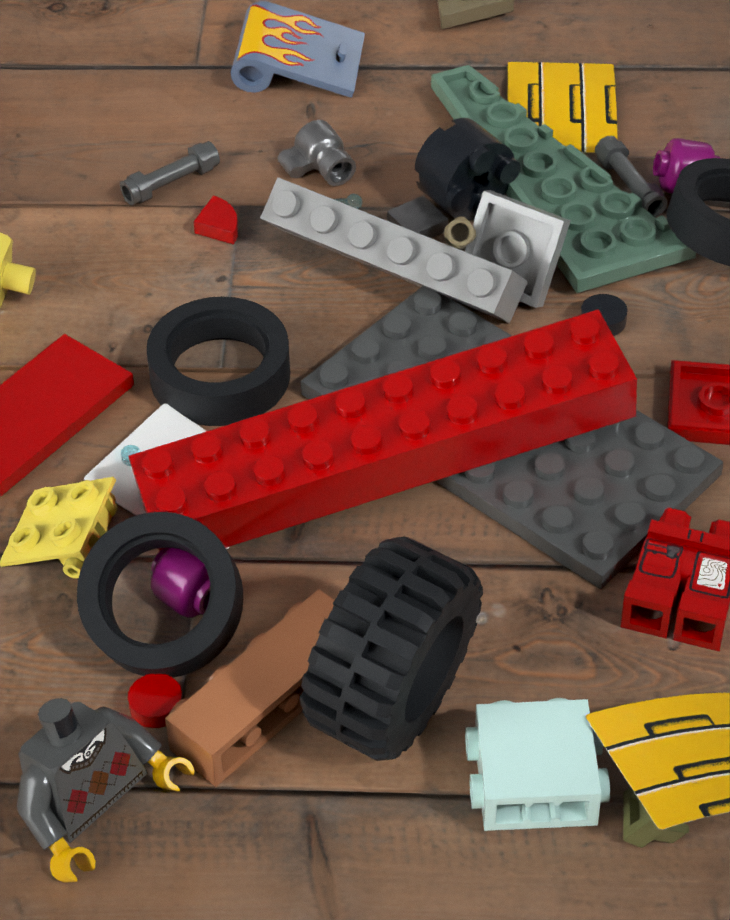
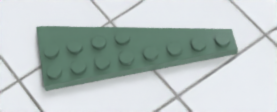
M466 65L431 75L432 90L454 120L457 118L474 120L508 146L513 152L515 160L520 163V173L513 182L508 184L507 196L571 220L557 266L576 293L696 257V252L682 243L672 232L667 218L663 215L656 218L642 207V199L633 192L627 193L617 188L613 184L609 173L572 144L565 147L553 138V130L546 124L538 126L527 117V109L519 103L507 102L500 96L499 88L473 67Z

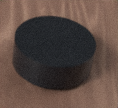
M596 294L588 297L583 302L581 314L599 309L613 336L624 330L628 310L626 304L620 298L610 294Z

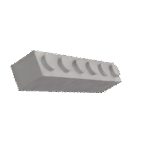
M277 177L260 219L282 231L419 287L435 291L453 301L509 324L528 283L527 280L510 269Z

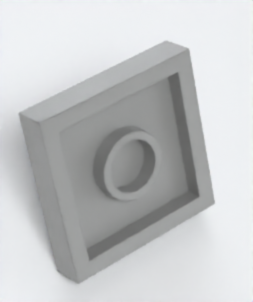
M491 190L483 191L473 223L476 237L474 241L466 246L464 252L517 273L528 281L520 302L535 308L543 307L571 220Z

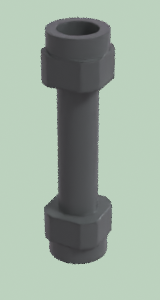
M614 136L602 138L595 147V153L599 162L605 169H614L629 189L642 199V207L655 217L660 215L667 206L664 192L657 184L646 182L627 159L629 150L621 141H618Z
M210 141L203 144H195L188 148V155L146 175L137 171L127 176V179L120 182L121 193L128 204H141L152 199L153 190L194 171L202 175L213 170V167L220 163L219 153Z

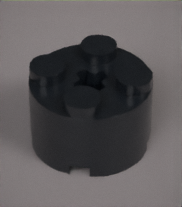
M457 118L452 120L456 125L445 131L439 127L422 145L415 161V171L419 173V182L416 181L422 192L454 218L465 217L468 220L475 219L483 191L491 190L505 195L508 190V184L518 177L521 166L515 160L511 149L477 122L469 118Z

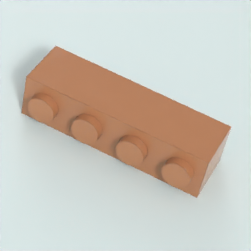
M318 589L305 601L295 603L279 623L267 633L257 635L250 642L247 650L229 665L219 667L202 688L190 698H183L176 703L165 718L170 751L176 756L190 761L197 773L217 787L298 716L303 710L300 705V696L304 689L301 685L303 675L309 667L308 658L312 647L316 645L320 636L318 632L324 619L328 618L334 607V599Z

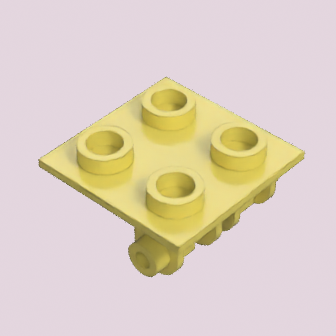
M109 477L91 481L85 480L79 483L34 490L28 499L27 506L15 531L9 538V543L0 560V566L5 567L59 559L63 564V572L67 576L79 578L81 568L89 551L102 535L107 532L111 518L117 511L116 498L111 493L116 479Z

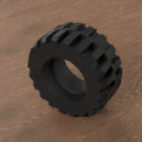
M405 536L386 539L380 542L378 548H373L365 556L363 564L355 568L349 576V582L344 590H340L334 600V607L328 618L324 619L318 632L320 636L309 655V667L303 675L301 685L304 692L300 696L302 712L309 724L377 761L396 759L401 755V752L407 751L413 745L414 739L425 730L431 716L437 712L446 691L450 689L456 677L455 674L460 663H463L468 651L467 646L477 626L476 619L480 614L482 606L480 598L483 595V587L475 571Z

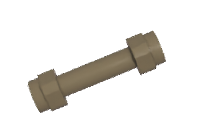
M457 217L444 229V240L446 243L462 251H465L466 246L474 241L476 237V230L465 217Z

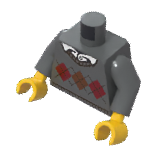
M56 698L46 702L39 709L38 718L43 728L26 741L18 753L22 775L18 792L17 810L42 849L45 850L49 847L54 854L50 861L52 875L62 882H77L78 880L70 868L71 858H74L76 865L82 871H93L96 861L90 850L84 847L70 848L67 842L71 843L147 775L144 767L147 762L153 767L152 776L155 784L162 789L180 791V788L173 784L169 778L171 767L175 765L180 772L190 776L194 775V767L185 758L165 756L159 750L162 744L132 717L105 706L94 710L81 702L70 703L67 699Z

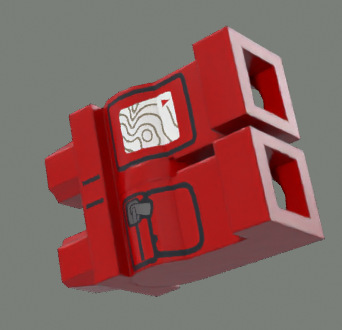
M668 507L659 521L651 519L633 578L629 580L624 594L620 627L667 639L679 593L683 591L684 593H682L677 610L673 640L720 652L730 607V522L718 519L711 522L709 533L690 528L691 516L686 511ZM636 606L661 611L663 615L657 619H647L637 613ZM690 618L716 626L711 631L699 632L689 626L687 619Z

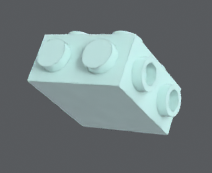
M554 698L548 701L515 703L502 700L491 704H476L475 727L465 728L467 761H477L478 774H470V800L472 809L482 808L484 831L598 826L600 803H608L610 800V782L607 768H598L596 755H602L603 744L586 719V715L590 714L588 699L568 700L565 698Z

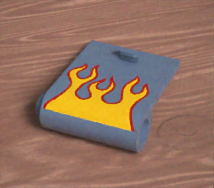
M255 2L248 7L231 69V79L241 90L260 92L269 86L275 73L352 98L365 33L271 2Z

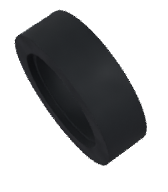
M709 158L690 163L680 172L667 209V221L672 232L687 247L712 261L730 266V219L716 213L703 202L723 201L730 203V159Z
M208 297L185 303L163 316L153 327L147 341L146 349L150 384L155 398L160 405L168 404L198 425L225 426L264 414L279 402L289 385L290 356L287 331L283 323L273 312L260 304L246 299ZM225 339L244 342L258 349L264 357L261 364L251 373L225 382L198 381L183 375L175 367L176 360L184 351L197 344L211 340Z
M150 512L118 523L102 535L94 544L83 563L78 579V611L89 637L115 663L141 676L147 674H166L174 678L192 673L214 660L231 641L237 630L243 610L244 598L241 576L227 549L219 538L206 526L190 517L177 513ZM176 548L187 551L203 562L210 580L209 603L199 623L183 637L163 644L142 643L126 636L119 628L112 608L113 590L120 573L134 558L153 549Z

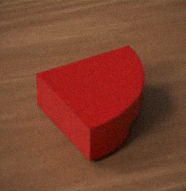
M213 195L193 221L194 232L234 244L238 237L237 214L227 201Z

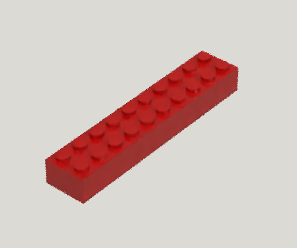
M597 309L132 454L128 457L146 513L171 512L190 517L210 529L219 538L224 547L227 548L636 417L637 377L601 312Z

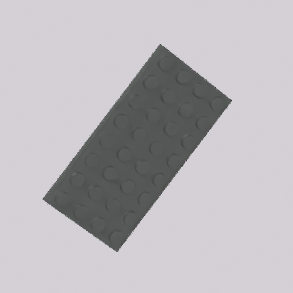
M421 287L301 380V395L312 399L508 338L512 335L450 298ZM636 410V417L439 479L435 482L594 586L602 589L641 552L651 519L659 521L668 507L684 511L722 475L724 462Z

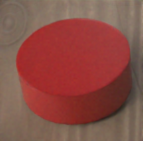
M166 674L144 675L137 679L128 691V703L132 718L141 726L147 728L165 727V718L176 703L183 699L180 684L173 677Z

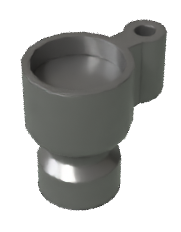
M314 120L303 126L295 137L294 146L280 152L277 158L291 178H300L306 172L315 169L319 170L320 174L331 186H339L346 183L352 178L356 170V163L344 150L342 139L329 123L324 120Z

